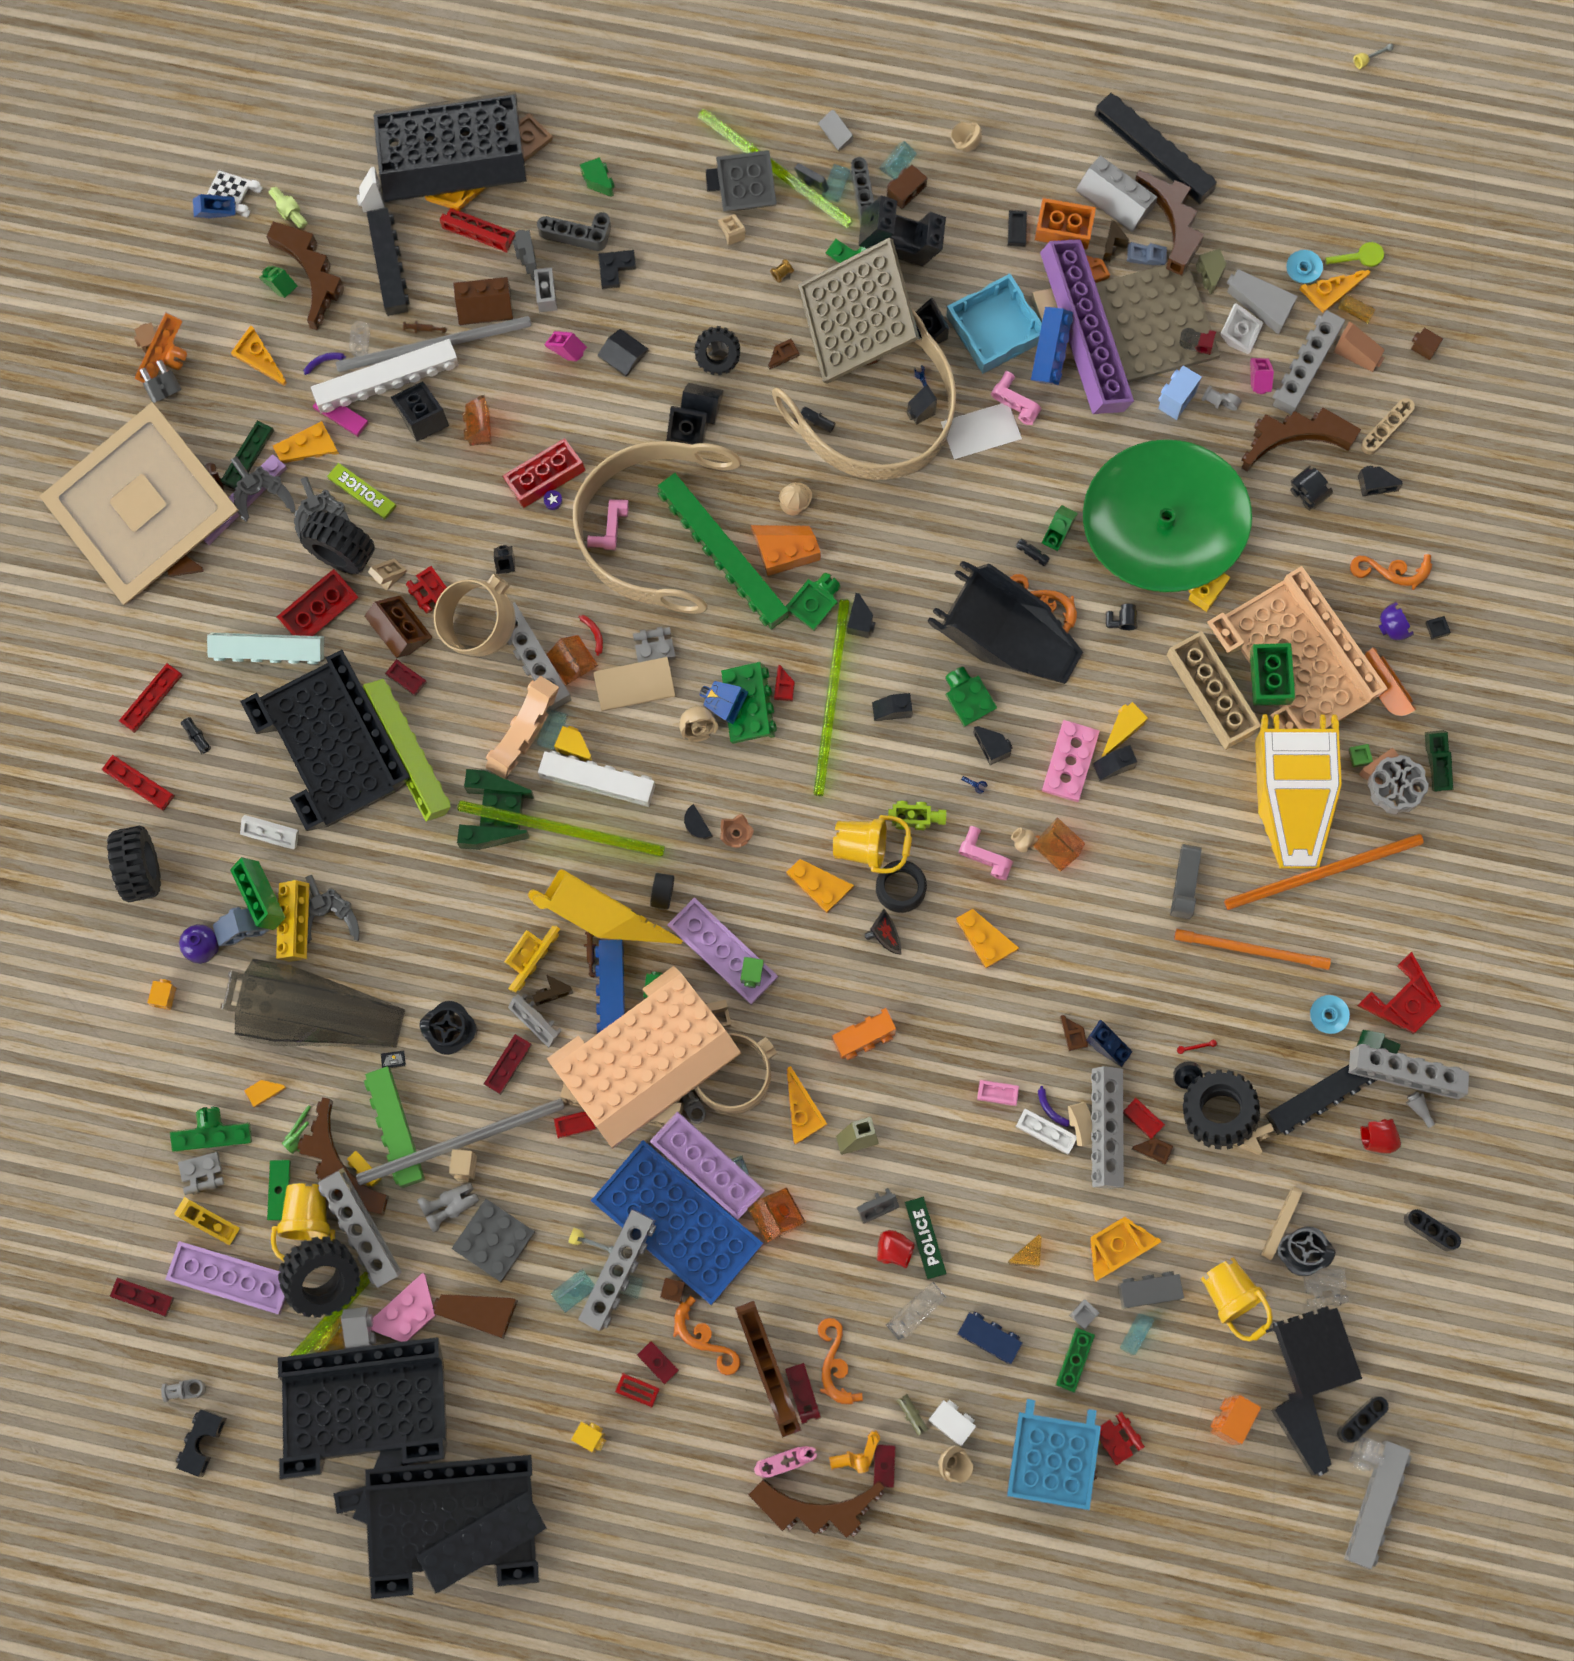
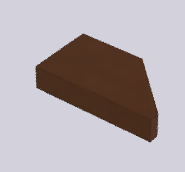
M792 339L774 347L768 364L769 370L800 356Z
M186 555L168 569L169 577L204 572V569Z
M1061 1015L1060 1019L1068 1051L1088 1048L1084 1027Z
M1154 1138L1134 1145L1131 1150L1166 1165L1174 1146Z

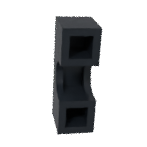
M200 1409L199 1412L195 1413L192 1420L193 1428L184 1439L186 1444L183 1452L180 1451L177 1456L176 1463L178 1464L176 1469L197 1477L204 1476L211 1457L201 1452L200 1441L207 1435L219 1438L227 1420L226 1417L204 1409Z

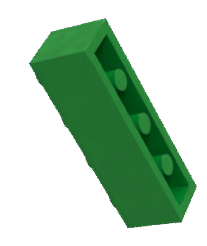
M241 857L230 869L256 926L275 930L286 918L259 861Z

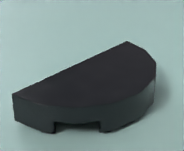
M692 804L684 816L686 830L693 837L702 839L713 837L695 805Z

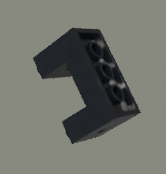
M881 195L862 213L858 246L868 249L891 238L894 242L898 259L923 267L943 250L946 217L929 212L918 222L897 215L898 201Z

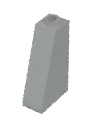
M1239 269L1235 275L1231 274L1227 282L1230 285L1227 292L1279 334L1295 304L1297 296Z

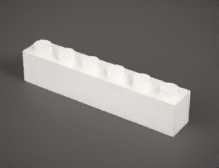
M544 751L538 770L540 778L649 807L655 789V782L649 776L641 775V777H638L630 771H616L612 766H597V763L593 761H579V758L575 756L564 757L556 751H550V753Z

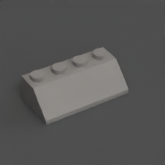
M1101 155L1089 167L1076 188L1079 194L1131 232L1152 211L1157 196Z

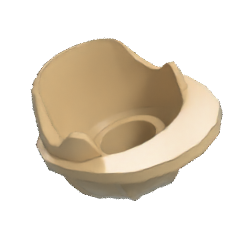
M958 123L951 132V139L955 147L965 152L976 149L982 139L981 127L977 123Z
M796 482L785 486L779 494L780 506L783 512L792 516L798 515L807 509L812 499L810 488L805 484Z
M953 1445L941 1454L938 1461L940 1474L948 1482L962 1483L967 1481L972 1475L974 1465L967 1456V1452L959 1446Z

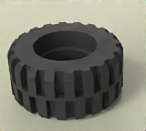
M318 510L313 512L299 535L300 543L315 558L336 570L352 575L359 574L364 570L375 550L373 540L361 528H358L354 523L347 521L345 518L328 511Z
M139 825L114 830L108 836L107 851L112 879L119 896L128 903L156 897L161 890L160 867L152 838L147 829Z
M1222 1069L1216 1070V1073L1213 1074L1208 1071L1204 1073L1205 1077L1198 1076L1195 1078V1084L1190 1083L1187 1088L1188 1092L1184 1094L1183 1098L1185 1124H1187L1190 1134H1194V1139L1198 1142L1202 1140L1204 1146L1207 1147L1215 1145V1149L1221 1150V1146H1227V1149H1232L1236 1143L1238 1146L1244 1144L1245 1138L1249 1140L1252 1137V1131L1257 1130L1258 1121H1260L1258 1094L1253 1089L1249 1080L1245 1082L1244 1076L1241 1074L1235 1076L1234 1071L1227 1070V1073H1222ZM1227 1096L1237 1101L1241 1110L1234 1120L1227 1123H1215L1203 1115V1106L1214 1097Z
M313 1237L311 1241H302L298 1247L295 1245L291 1249L292 1252L285 1255L283 1258L284 1263H281L279 1267V1286L287 1303L298 1314L302 1313L306 1317L313 1315L314 1318H321L322 1315H326V1317L332 1315V1312L336 1310L339 1312L343 1309L342 1306L348 1305L352 1301L351 1296H355L358 1291L356 1287L360 1284V1271L355 1259L345 1244H341L337 1239H332L331 1241L330 1237H322V1239ZM324 1266L336 1268L332 1278L324 1285L315 1288L303 1286L305 1278L313 1270Z

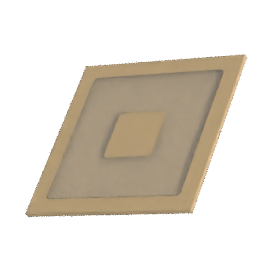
M153 402L39 496L124 606L239 511Z

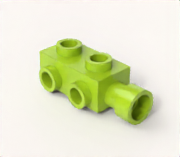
M897 801V804H893L892 809L888 810V816L898 817L903 815L905 819L902 820L907 823L908 827H913L915 830L924 831L926 828H930V822L946 825V810L931 811V806H927L926 802H916V805H908L907 801ZM922 816L924 820H917V817ZM892 821L891 826L904 830L900 823Z

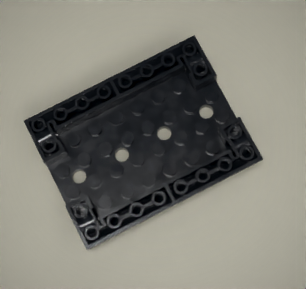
M516 91L375 111L373 115L379 177L385 202L527 182L519 129L520 120ZM498 127H506L503 131L497 130ZM463 132H470L467 136L461 135ZM428 137H434L432 141H426ZM393 142H399L397 146H390Z

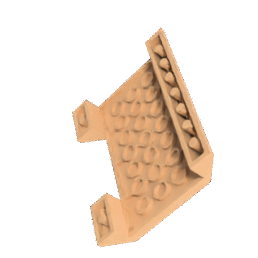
M1302 566L1287 574L1280 583L1227 614L1223 612L1207 621V624L1227 653L1241 650L1249 663L1250 649L1253 644L1291 643L1295 699L1291 705H1279L1281 709L1270 715L1272 719L1274 714L1279 715V729H1320L1319 719L1321 714H1325V729L1331 727L1332 714L1337 715L1339 722L1368 705L1388 689Z
M674 966L642 989L648 996L645 1000L593 1038L584 1043L578 1035L547 1058L548 1062L612 1149L741 1054L724 1027L682 973Z

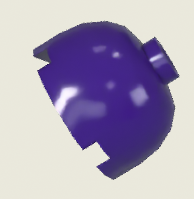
M1394 602L1382 611L1380 615L1381 625L1378 627L1383 636L1387 634L1393 640H1404L1413 636L1414 633L1413 631L1408 632L1410 625L1401 608L1398 610L1395 608L1398 603Z
M196 924L189 926L180 936V951L186 959L193 963H206L219 950L214 930L206 925Z

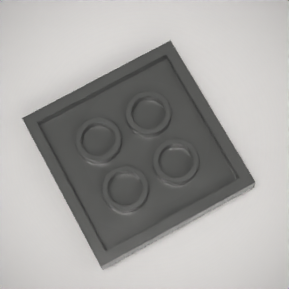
M770 150L716 157L723 212L776 206Z
M485 1199L451 1249L502 1282L535 1234V1231Z

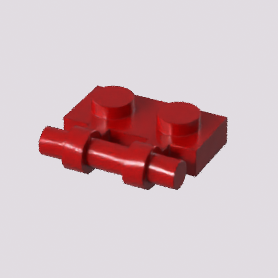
M432 566L416 575L418 583L414 584L412 580L406 583L409 589L408 592L411 596L415 597L418 602L417 605L426 614L432 611L429 604L433 601L436 605L439 596L447 588ZM423 588L428 593L425 597L420 593V590Z
M1123 1412L1115 1415L1119 1421L1117 1425L1114 1426L1110 1419L1100 1425L1099 1441L1115 1466L1134 1455L1129 1448L1133 1444L1138 1451L1145 1447L1141 1441L1140 1434H1136L1130 1425L1132 1422L1124 1416ZM1121 1429H1124L1130 1438L1126 1442L1119 1433Z

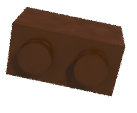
M911 164L900 172L899 177L888 183L887 197L897 200V206L903 209L927 187V177Z

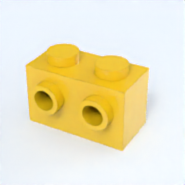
M1224 573L1206 585L1189 590L1188 592L1191 594L1188 600L1207 612L1226 587L1231 577Z
M580 1422L571 1440L585 1449L596 1453L597 1450L601 1451L606 1442V1439H604L606 1434L602 1433L603 1428L591 1422L588 1425L585 1422Z

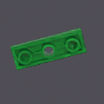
M270 1160L268 1221L282 1220L286 1187L290 1185V1160ZM282 1187V1192L277 1194V1189Z
M1077 1327L1075 1328L1055 1386L1075 1393L1095 1337L1094 1334ZM1073 1356L1078 1357L1079 1362L1077 1364L1072 1362Z

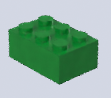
M1291 643L1253 644L1250 649L1253 706L1291 705L1295 699Z

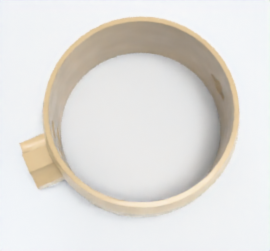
M492 574L488 582L478 579H466L448 586L439 596L434 609V626L442 642L457 653L477 657L493 654L503 648L509 641L515 626V610L510 598L505 593L510 585L498 575ZM478 587H485L491 593L496 604V624L485 642L475 648L466 649L460 644L454 633V611L460 599L467 592Z
M728 1033L733 1042L750 1046L762 1057L767 1069L762 1089L752 1100L738 1106H724L711 1101L703 1094L699 1086L695 1087L694 1090L701 1101L714 1111L723 1114H740L757 1106L768 1092L771 1082L769 1059L774 1057L777 1051L767 1037L757 1043L748 1036Z

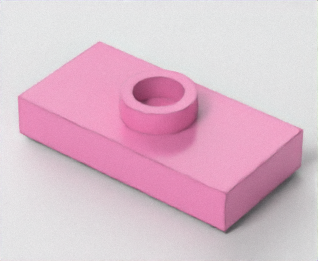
M980 1080L977 1100L1016 1106L1019 1086Z

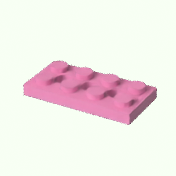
M1063 720L1042 792L1079 802L1100 730ZM1077 739L1081 742V746L1074 748L1071 745V741ZM1073 757L1076 760V764L1068 765L1065 759ZM1067 774L1070 776L1071 781L1064 783L1061 781L1060 776Z

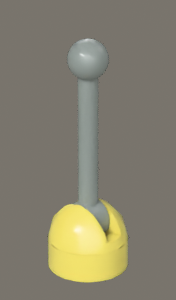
M1388 44L1387 47L1370 55L1359 53L1354 56V64L1358 69H1361L1368 65L1370 58L1387 50L1392 51L1394 46L1393 44Z
M573 1228L568 1243L573 1245L585 1242L607 1250L609 1253H611L614 1247H608L584 1238V1233L577 1228Z

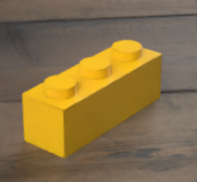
M357 1151L347 1158L349 1161L348 1165L352 1169L355 1168L357 1174L372 1169L369 1163ZM378 1178L366 1184L367 1186L371 1185L372 1187H374L379 1181L382 1180V1178Z

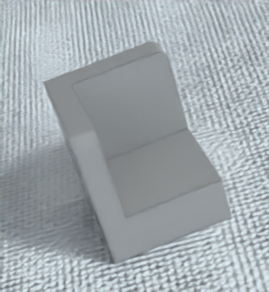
M1084 1299L1069 1316L1085 1329L1100 1313Z

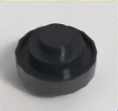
M1191 1061L1180 1063L1173 1072L1176 1085L1183 1089H1187L1190 1083L1195 1084V1078L1198 1076L1203 1078L1200 1066Z

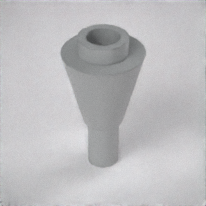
M1415 1092L1409 1095L1406 1104L1422 1117L1428 1128L1435 1125L1429 1115L1424 1094Z

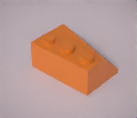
M751 525L767 576L821 560V552L810 526Z

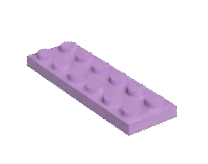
M695 898L667 925L750 1005L778 978L764 964L760 986L755 988L745 987L740 980L744 957L759 958Z
M678 1111L650 1140L655 1147L737 1220L765 1191Z
M178 1242L165 1280L279 1315L285 1302V1297L278 1281L279 1271L184 1242Z

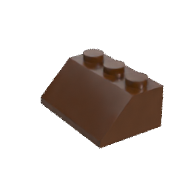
M508 277L453 283L459 326L513 320Z
M401 595L374 601L364 616L396 658L412 654L433 638Z

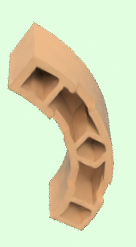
M539 676L536 681L532 680L527 688V697L518 716L512 719L510 729L498 746L487 754L486 768L504 779L517 766V758L520 754L523 753L525 755L549 715L546 713L547 708L552 706L556 699L559 687L542 676Z

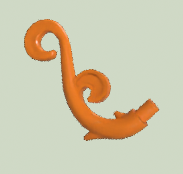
M1430 554L1424 555L1421 567L1415 570L1418 573L1411 577H1401L1407 571V564L1402 560L1392 561L1389 564L1388 570L1375 560L1362 555L1355 557L1350 564V571L1355 577L1364 578L1372 571L1371 567L1367 570L1359 568L1360 562H1367L1387 580L1402 586H1412V590H1415L1420 583L1428 578L1432 569ZM1396 570L1400 572L1401 576L1395 573Z
M1014 574L1010 577L1015 582L1022 583L1026 590L1029 588L1028 579L1024 575ZM1054 590L1029 591L1036 597H1041L1040 600L1049 605L1052 613L1056 610L1057 604L1056 601L1049 603L1048 600L1050 599L1057 600L1065 607L1066 613H1063L1065 617L1063 628L1068 634L1070 628L1074 627L1077 620L1074 596H1071L1069 599L1066 595Z
M690 1295L685 1302H681L676 1310L673 1336L676 1337L679 1334L685 1343L699 1350L729 1354L733 1358L732 1364L725 1366L722 1362L723 1356H719L717 1358V1369L724 1375L734 1374L740 1367L739 1355L730 1348L707 1343L712 1336V1331L707 1324L700 1323L694 1327V1335L701 1333L702 1337L700 1339L694 1338L688 1332L685 1320L690 1319L688 1312L691 1310L690 1307L696 1302Z
M826 1318L818 1326L819 1336L823 1340L830 1342L832 1338L826 1334L828 1327H835L837 1336L823 1363L822 1383L824 1389L819 1391L841 1404L851 1405L853 1402L863 1401L862 1393L852 1394V1392H846L844 1388H841L840 1391L832 1382L831 1369L833 1367H836L838 1370L836 1373H833L838 1379L844 1378L848 1374L849 1369L844 1360L834 1359L843 1336L842 1325L834 1318Z

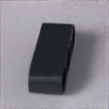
M1415 1209L1404 1216V1223L1409 1229L1440 1249L1452 1251L1460 1247L1461 1238L1456 1232L1422 1210ZM1412 1214L1418 1216V1224H1414L1411 1221ZM1430 1225L1436 1228L1435 1236L1431 1235L1428 1231ZM1447 1236L1451 1237L1454 1241L1452 1247L1446 1243Z
M1379 1396L1372 1397L1339 1427L1337 1431L1339 1440L1343 1443L1356 1442L1386 1414L1389 1408L1387 1400ZM1376 1400L1382 1405L1379 1412L1373 1408V1403ZM1361 1414L1367 1418V1423L1364 1426L1358 1420ZM1346 1428L1351 1429L1353 1433L1352 1438L1349 1440L1344 1436Z

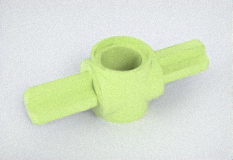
M272 187L269 195L276 201V208L285 220H292L299 229H304L307 221L300 214V207L291 196H284L277 187Z

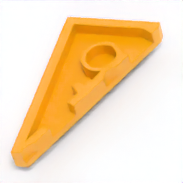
M1361 270L1353 275L1336 276L1307 286L1303 284L1299 290L1324 314L1325 310H1329L1366 279L1371 272L1369 270Z
M250 325L231 351L232 356L285 386L287 381L255 329Z
M789 1066L786 1070L793 1142L796 1145L825 1127L827 1122L792 1067Z

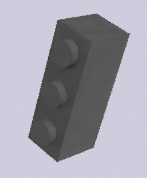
M1174 1271L1164 1272L1162 1277L1154 1278V1274L1142 1276V1280L1134 1281V1278L1122 1279L1123 1283L1118 1284L1122 1309L1184 1299L1180 1274L1174 1275Z

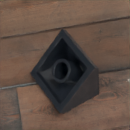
M930 298L916 313L922 320L927 332L939 344L948 340L949 327L934 298ZM916 325L917 331H918V335H919L920 338H922L921 333H920V330H919L918 326Z
M688 383L682 393L681 408L706 412L708 423L715 425L724 390Z
M671 406L666 441L692 445L704 443L708 427L707 413Z

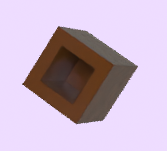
M1424 327L1421 333L1417 332L1413 337L1412 342L1414 344L1411 350L1430 360L1443 338Z
M665 1278L660 1298L681 1304L686 1286L685 1282Z

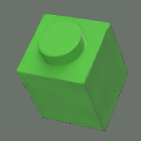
M744 957L740 980L745 987L755 988L760 986L764 960Z

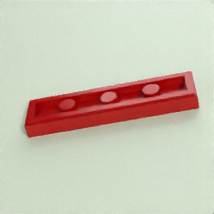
M166 663L119 719V722L135 733L183 676L182 673Z
M113 754L101 769L162 811L166 809L175 797L172 793Z

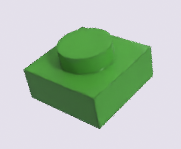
M1369 744L1348 749L1353 767L1369 765L1373 762Z

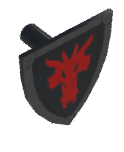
M884 908L870 928L871 931L865 933V938L867 940L876 938L883 948L894 954L901 955L898 932Z

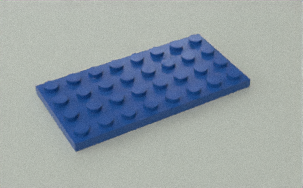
M644 1140L641 1141L591 1199V1202L621 1228L624 1227L631 1210H636L656 1220L654 1225L657 1227L652 1237L648 1236L645 1242L648 1244L646 1249L711 1306L763 1245V1242ZM638 1228L634 1229L632 1232L633 1238L635 1240L641 1238V1231Z

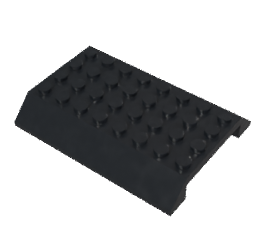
M343 649L326 657L328 663L261 697L258 693H255L240 701L256 734L278 731L307 789L289 797L306 831L326 828L395 793L410 778Z
M438 1337L278 1357V1378L282 1381L283 1458H279L280 1480L321 1475L326 1459L402 1450L403 1464L445 1459L447 1423L444 1362Z
M521 1455L365 1469L368 1568L371 1599L414 1595L413 1573L423 1572L415 1557L416 1554L524 1491H527L532 1499V1456ZM535 1536L485 1565H494L497 1587L539 1583Z

